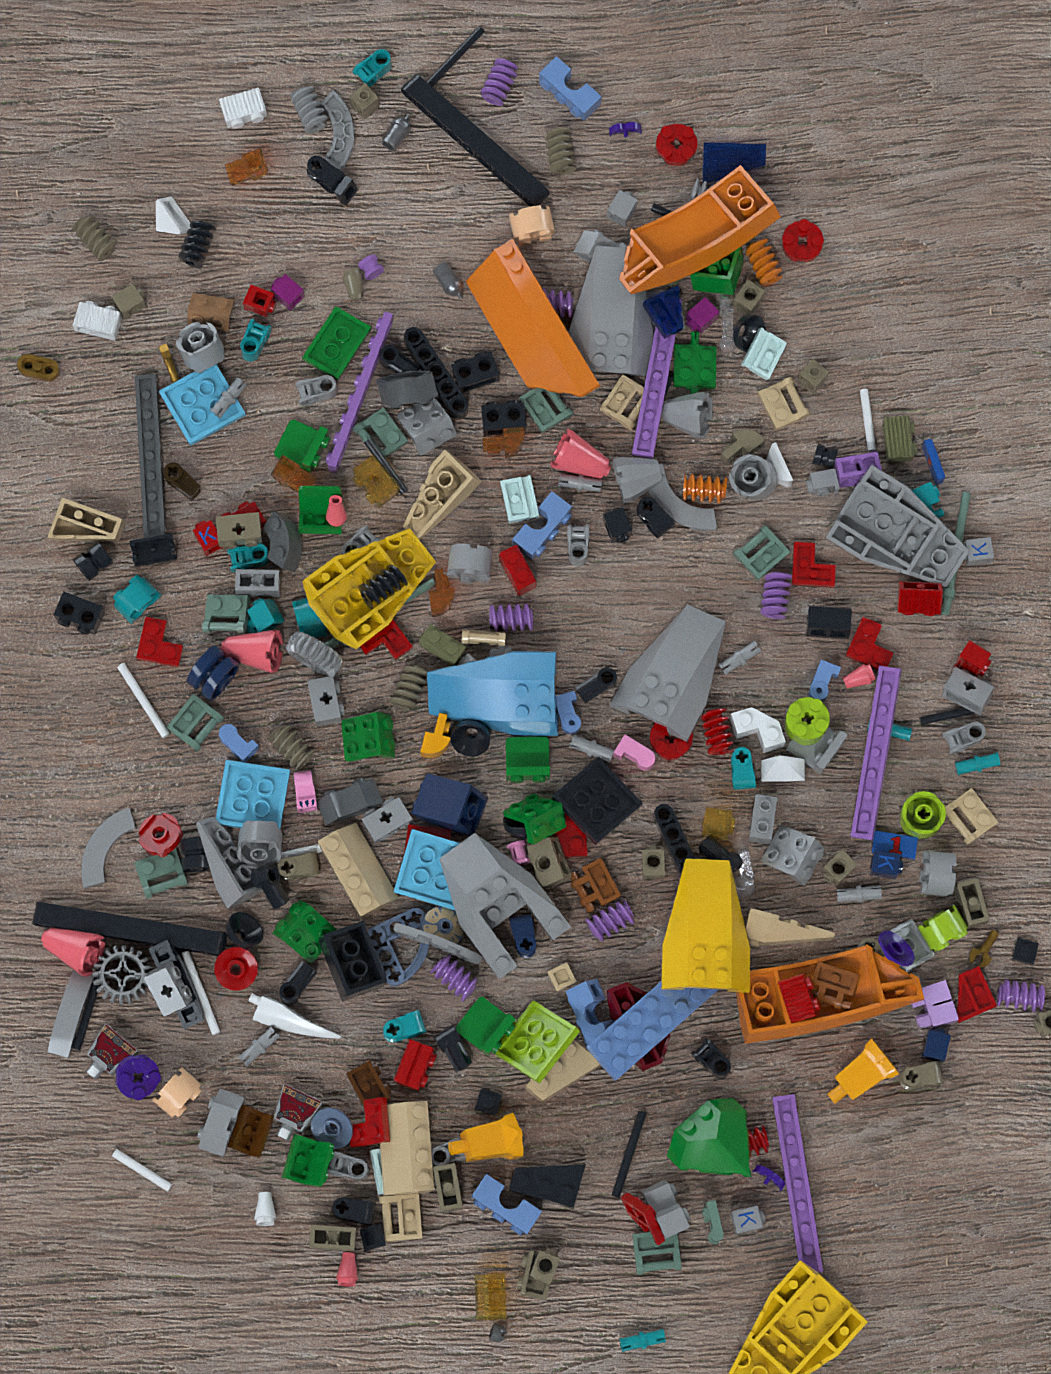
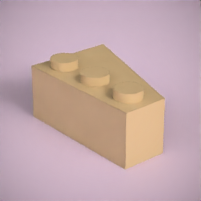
M62 498L47 538L52 541L119 542L126 521Z
M573 1040L539 1084L531 1079L525 1089L540 1102L544 1103L568 1086L598 1069L601 1065L591 1053Z

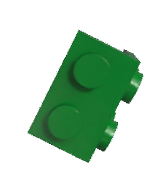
M290 420L274 451V456L308 473H312L314 467L317 468L322 457L320 455L323 449H326L331 440L329 431L320 426L319 430H316L296 420Z
M300 486L298 490L299 533L342 534V525L332 526L326 520L329 498L333 495H338L342 498L341 487Z
M374 712L342 721L345 761L353 762L375 756L386 759L395 757L391 715Z
M509 737L506 739V781L522 783L524 780H532L535 783H542L545 780H550L549 739L547 737Z
M537 794L528 795L524 800L511 804L509 808L503 811L505 817L525 824L528 843L533 845L566 827L562 804L540 797Z
M298 900V902L291 905L289 913L284 919H281L275 925V930L272 934L289 945L308 963H313L322 952L318 942L322 935L337 929L309 904Z
M479 997L458 1023L456 1031L489 1057L491 1053L496 1054L503 1045L501 1040L505 1035L509 1037L515 1030L516 1026L514 1024L516 1019L510 1014L506 1015L486 998Z
M294 1135L281 1178L303 1185L321 1187L328 1177L327 1169L329 1162L334 1157V1144Z

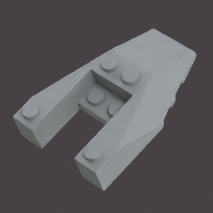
M476 833L439 858L459 925L498 979L516 968L517 965L491 929L524 905H527L551 940H554L571 928L532 874Z

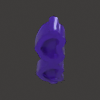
M636 122L617 123L609 127L610 137L621 132L624 133V138L628 137V132H640L642 134L641 124Z
M757 1164L752 1171L767 1177L763 1183L767 1185L771 1180L779 1188L780 1192L786 1185L776 1173L762 1165Z

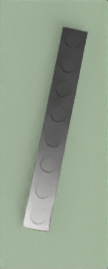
M156 374L134 375L144 538L166 534Z

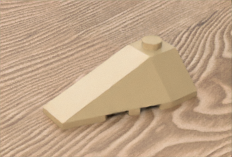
M444 450L431 464L425 483L421 485L420 494L416 502L413 503L403 525L406 530L410 528L419 540L460 505L482 482L465 464L447 450Z
M752 908L745 925L749 946L751 947L831 941L835 933L811 925H805V928L800 927L801 924L798 921L792 919L780 921L779 915Z

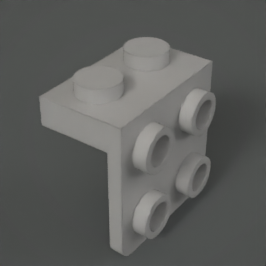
M435 397L429 403H417L397 415L398 420L411 436L420 456L457 436L451 418Z
M780 826L761 861L764 865L789 874L798 884L805 886L812 877L813 870L818 861L823 857L825 848L811 836L786 826Z

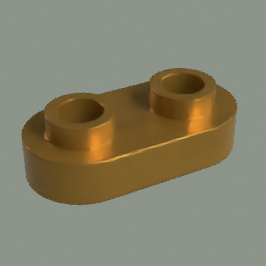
M25 354L17 361V368L20 374L25 377L50 382L57 379L60 373L57 362L49 358ZM31 364V369H25L26 365ZM47 369L53 370L51 374L45 373Z

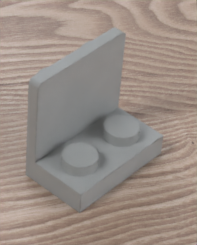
M807 719L805 721L807 722V725H810L811 720ZM827 728L825 735L819 742L805 746L792 740L787 746L786 751L796 758L805 759V764L821 775L848 735L841 730L837 734L830 728Z

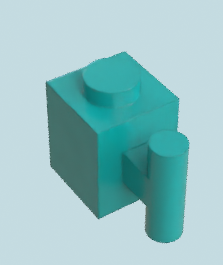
M929 482L911 490L937 518L945 516L942 508L935 511L932 508V505L940 501L938 498L940 493L935 485L933 486Z
M260 598L252 603L253 606L247 610L249 614L248 634L257 633V631H270L285 622L273 599Z

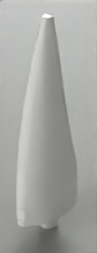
M253 993L249 998V1002L258 1005L252 1019L254 1021L306 1036L341 1038V1035L309 1021L284 1003L266 995L260 997Z

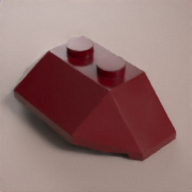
M628 982L606 990L611 1020L616 1021L647 993ZM670 1033L635 1063L642 1072L663 1063L671 1038Z

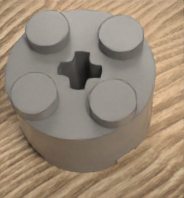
M195 322L187 325L180 331V337L178 340L176 339V345L188 368L193 369L196 373H202L224 360V346L216 328L212 324L207 323L205 325Z
M748 454L734 462L729 480L732 488L740 495L750 500H761L769 496L776 489L777 473L769 461L760 456ZM753 474H756L755 480L751 481Z
M470 544L452 545L449 552L447 577L459 578L460 583L472 584L473 581L488 583L492 550L477 545V549L470 548Z
M249 820L244 822L238 837V860L241 863L242 861L245 862L250 869L278 863L281 859L282 832L278 828V824L274 821Z
M923 851L922 864H924V870L919 871L921 894L951 897L956 880V873H954L956 854Z

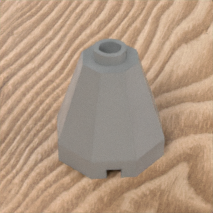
M705 392L668 399L662 407L661 417L666 424L695 438L704 439L710 431L707 421L712 420L713 399L709 397V393Z
M630 457L613 459L615 476L620 487L619 491L623 503L634 501L660 484L662 476H665L663 464H659L657 459Z

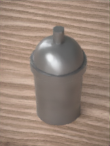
M406 115L405 118L399 117L391 122L389 130L381 141L382 145L388 150L396 151L404 138L409 135L411 128L408 121L409 115Z
M443 262L435 267L433 274L443 287L445 294L458 296L459 299L463 298L461 294L463 290L462 280L457 277L448 264Z

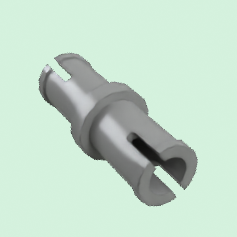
M236 377L226 392L223 391L221 393L222 397L210 409L220 419L231 404L234 405L237 402L236 398L247 387L238 377Z
M560 473L558 487L576 488L577 491L583 489L601 492L602 479L583 477L581 474L574 476Z
M752 641V643L739 651L735 650L732 656L718 663L720 669L729 665L722 670L724 675H727L740 665L744 666L746 661L761 653L759 647L751 651V649L757 646L755 641Z
M575 734L569 746L570 748L587 753L589 757H600L609 763L614 753V749L597 744L595 740L589 741Z
M856 885V888L837 889L838 903L848 901L862 903V900L882 899L880 885L871 887Z
M272 1027L257 1040L254 1039L252 1041L253 1044L238 1056L241 1061L249 1056L244 1061L247 1067L261 1053L264 1055L267 1052L266 1049L280 1038L277 1032L269 1038L275 1032Z

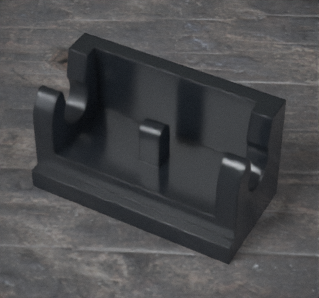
M172 533L129 541L135 567L177 560Z
M809 606L806 636L849 639L852 609Z

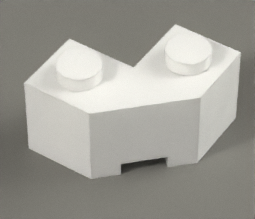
M752 707L731 713L730 722L736 739L757 733L763 753L784 747L786 741L779 721Z

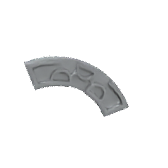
M332 90L320 105V108H324V112L329 117L333 127V141L327 155L323 159L342 171L348 163L353 150L354 126L347 105Z
M666 475L662 476L660 484L648 491L649 496L655 499L675 523L689 527L692 530L717 531L714 508H697L682 501L671 490Z
M130 808L121 810L106 819L89 839L83 854L81 868L84 889L105 883L104 865L109 849L120 837L136 829Z
M396 923L394 926V932L407 939L426 945L431 944L463 961L480 964L482 956L456 943Z

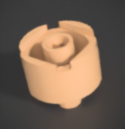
M541 206L527 207L518 210V215L516 216L513 213L509 215L514 241L518 242L519 246L530 245L532 240L537 239L540 242L549 241L552 239L551 235L555 233L549 206H546V209H542Z
M183 1067L179 1069L182 1074L180 1076L175 1074L158 1093L161 1095L159 1100L156 1097L152 1100L171 1118L175 1115L179 1118L187 1109L184 1104L189 1099L194 1101L202 1092L199 1088L202 1084Z

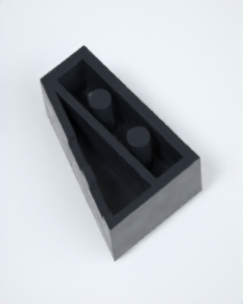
M586 1164L517 1167L514 1170L509 1192L573 1210Z

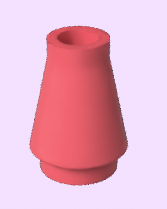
M333 495L329 498L326 520L332 526H341L346 521L347 514L342 498L338 495Z
M863 664L847 676L842 677L847 689L872 684L871 682L876 680L870 664L865 666Z
M342 1253V1259L336 1276L340 1286H356L358 1274L355 1253Z

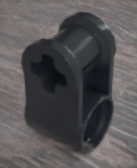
M313 156L307 162V175L310 179L321 185L327 192L334 194L337 185L342 182L346 175L320 156Z
M649 496L641 498L636 513L649 531L656 538H660L675 523L655 499ZM643 507H651L650 511L648 509L643 510Z
M704 1038V1043L696 1051H692L690 1053L691 1056L715 1078H726L731 1069L730 1061L708 1038ZM717 1063H724L727 1066V1070L723 1073L717 1072L714 1067Z
M341 1197L334 1201L332 1212L340 1220L372 1226L376 1203ZM341 1203H345V1207L349 1208L348 1211H344V1214H340L339 1209H336V1206L339 1207Z

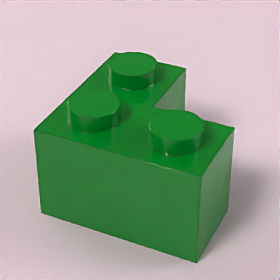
M741 247L717 262L691 274L693 291L734 295L744 264Z

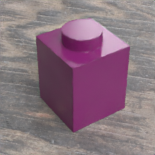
M286 274L281 278H276L271 285V292L274 293L275 298L290 311L305 297L304 289Z
M704 297L687 312L686 324L692 331L696 330L701 334L718 319L719 311Z

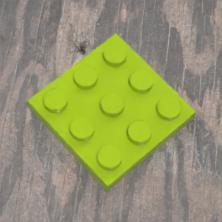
M533 1000L515 1022L516 1028L509 1037L505 1035L501 1040L503 1045L495 1055L540 1084L580 1031L574 1025Z

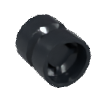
M97 541L87 548V553L81 552L72 559L88 581L99 575L100 569L105 570L113 564L112 559Z
M190 837L180 840L181 854L185 855L182 858L183 872L192 873L210 870L201 838Z

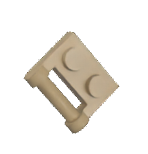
M622 374L600 407V411L622 424L626 429L632 430L635 426L634 422L640 413L644 387ZM636 393L641 395V398L628 418L623 416L622 414Z
M788 377L782 382L758 392V396L775 431L810 416L808 408H805L794 386L795 381L793 377ZM787 389L798 411L796 414H792L781 392L782 390Z
M462 630V643L479 644V642H483L489 645L505 646L506 632Z
M972 788L945 807L947 817L965 838L963 841L967 846L998 823ZM957 807L975 829L974 833L968 830L954 812Z
M419 1193L379 1197V1203L382 1204L383 1236L385 1242L423 1239ZM391 1203H397L399 1234H393Z

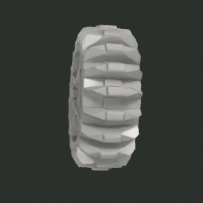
M295 632L287 642L286 650L309 669L326 677L334 676L339 671L340 665L343 662L341 656L320 640L303 632Z
M123 945L121 952H118L117 947L114 946V954L106 950L105 955L107 958L101 955L98 957L102 964H94V968L100 971L92 972L93 977H98V979L93 981V985H101L97 988V993L105 991L102 996L104 1000L109 995L112 996L110 999L112 1004L115 1002V998L119 999V1005H123V999H127V1003L131 1004L132 996L138 1001L140 1000L138 992L142 995L146 994V990L143 987L148 988L143 978L147 974L145 972L151 970V966H144L148 962L147 958L139 959L142 955L141 951L133 955L134 947H131L129 952H125L126 946ZM120 959L119 966L116 969L105 971L112 961ZM126 959L135 963L140 973L130 970L127 967ZM122 965L124 966L125 974H128L123 980V985H121L120 976H116L120 974ZM104 978L115 981L118 984V991L111 989ZM140 980L135 988L125 992V985L129 981Z

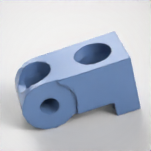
M821 660L809 689V697L820 699L823 702L828 695L829 690L827 686L831 677L837 679L841 667Z
M575 691L555 696L556 711L562 730L568 735L578 733L581 720L575 714L572 703L577 701Z
M225 724L219 729L221 742L241 762L246 763L259 750L258 744L253 740L247 743L232 724Z

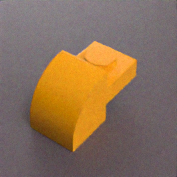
M439 713L434 733L425 731L420 751L421 757L435 758L445 753L449 748L451 737L444 736V734L448 735L451 722H448V715Z

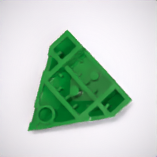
M734 1098L706 1101L674 1130L667 1153L668 1159L682 1171L694 1169L702 1173L732 1175L735 1173L742 1174L744 1177H752L751 1169L749 1168L750 1149L748 1129L746 1127L747 1111Z

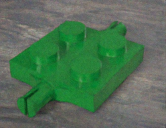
M691 332V344H675L673 348V387L685 388L690 390V394H694L702 389L716 388V347L699 344L700 333Z

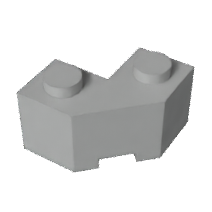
M219 1089L216 1097H211L208 1105L210 1109L205 1126L200 1127L197 1136L200 1139L199 1149L224 1157L245 1097L223 1089Z
M663 1180L641 1191L646 1204L651 1205L655 1210V1219L665 1239L690 1228L687 1222L691 1220L686 1208H681L677 1203L675 1197L678 1194L673 1184L669 1185L666 1180Z

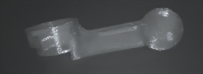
M718 293L715 297L714 306L722 316V339L719 342V347L723 352L730 353L736 347L733 340L734 309L730 308V297L724 293Z
M739 835L734 838L732 843L733 848L743 861L740 868L741 876L736 878L735 886L738 897L746 898L754 892V882L752 879L755 877L748 850L750 841L746 836Z

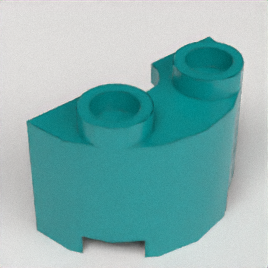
M135 575L129 581V586L124 591L121 589L113 596L115 600L114 608L130 624L134 623L147 607L152 606L163 596L145 577L140 578L138 575Z
M307 597L292 601L299 631L315 639L327 636V627L309 606Z

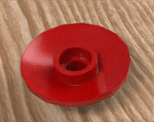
M231 947L224 950L217 957L214 964V973L217 981L224 988L240 991L248 988L255 981L258 974V964L250 951L242 947ZM234 964H238L240 966L239 972L232 971V966Z

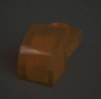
M261 148L241 155V159L225 164L229 182L232 186L250 179L254 181L259 180L268 173V167Z
M524 427L503 428V437L482 438L483 452L494 455L504 451L505 459L515 456L520 452L524 444Z
M284 455L281 456L271 472V476L284 487H289L297 493L300 486H313L317 480L316 477L301 469L300 465Z
M443 568L434 569L437 590L429 591L432 617L443 615L449 611L455 599L454 588L446 589V587H450L447 574L444 575Z

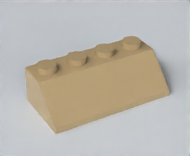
M357 823L338 829L318 840L319 847L361 920L399 899L397 893L393 892L392 884Z
M427 1101L388 1104L390 1142L380 1144L384 1196L426 1194L434 1191Z

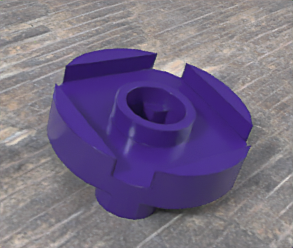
M142 1054L127 1056L118 1064L115 1072L117 1088L123 1095L135 1100H142L150 1095L161 1080L156 1063L150 1057ZM135 1072L137 1074L142 1072V1078L139 1081H133V1074Z

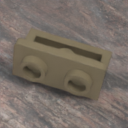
M530 1250L529 1254H524L522 1267L526 1269L524 1277L519 1276L517 1289L521 1290L520 1295L546 1301L550 1285L529 1277L539 1253ZM542 1260L539 1263V1268L543 1272H549L552 1269V1264L549 1260Z

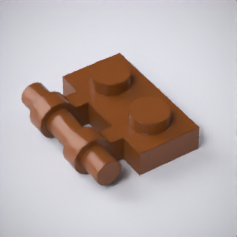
M602 858L582 867L585 876L581 878L578 877L576 871L571 873L572 878L570 880L572 883L570 885L578 893L581 899L579 902L582 907H585L588 914L596 910L592 903L596 900L603 907L621 898V894ZM588 882L594 892L589 896L583 886Z
M817 962L813 983L820 986L818 991L811 989L814 998L817 997L821 1004L828 1003L834 1005L839 1010H851L853 1002L846 1000V994L855 996L861 974L823 962ZM828 988L838 991L837 997L827 994Z

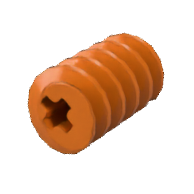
M767 238L751 243L746 247L745 252L746 256L750 257L749 263L753 265V271L757 272L756 278L760 279L759 284L763 287L772 285L783 277L778 276L782 268L775 269L779 262L777 260L771 261L775 257V253L768 254L772 247L764 246L769 241Z
M684 474L683 498L687 500L688 496L691 495L692 501H695L697 496H699L701 502H704L707 496L709 503H712L716 497L718 504H720L726 496L727 478L725 477L721 483L720 478L717 476L714 482H712L711 476H707L704 481L702 475H699L697 480H695L694 474H691L689 479H686Z

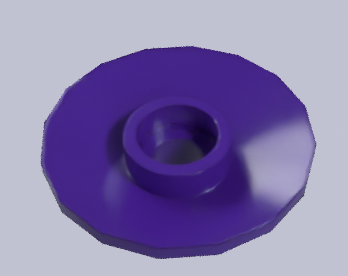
M883 931L879 934V945L888 960L906 967L914 963V952L902 937L892 931Z

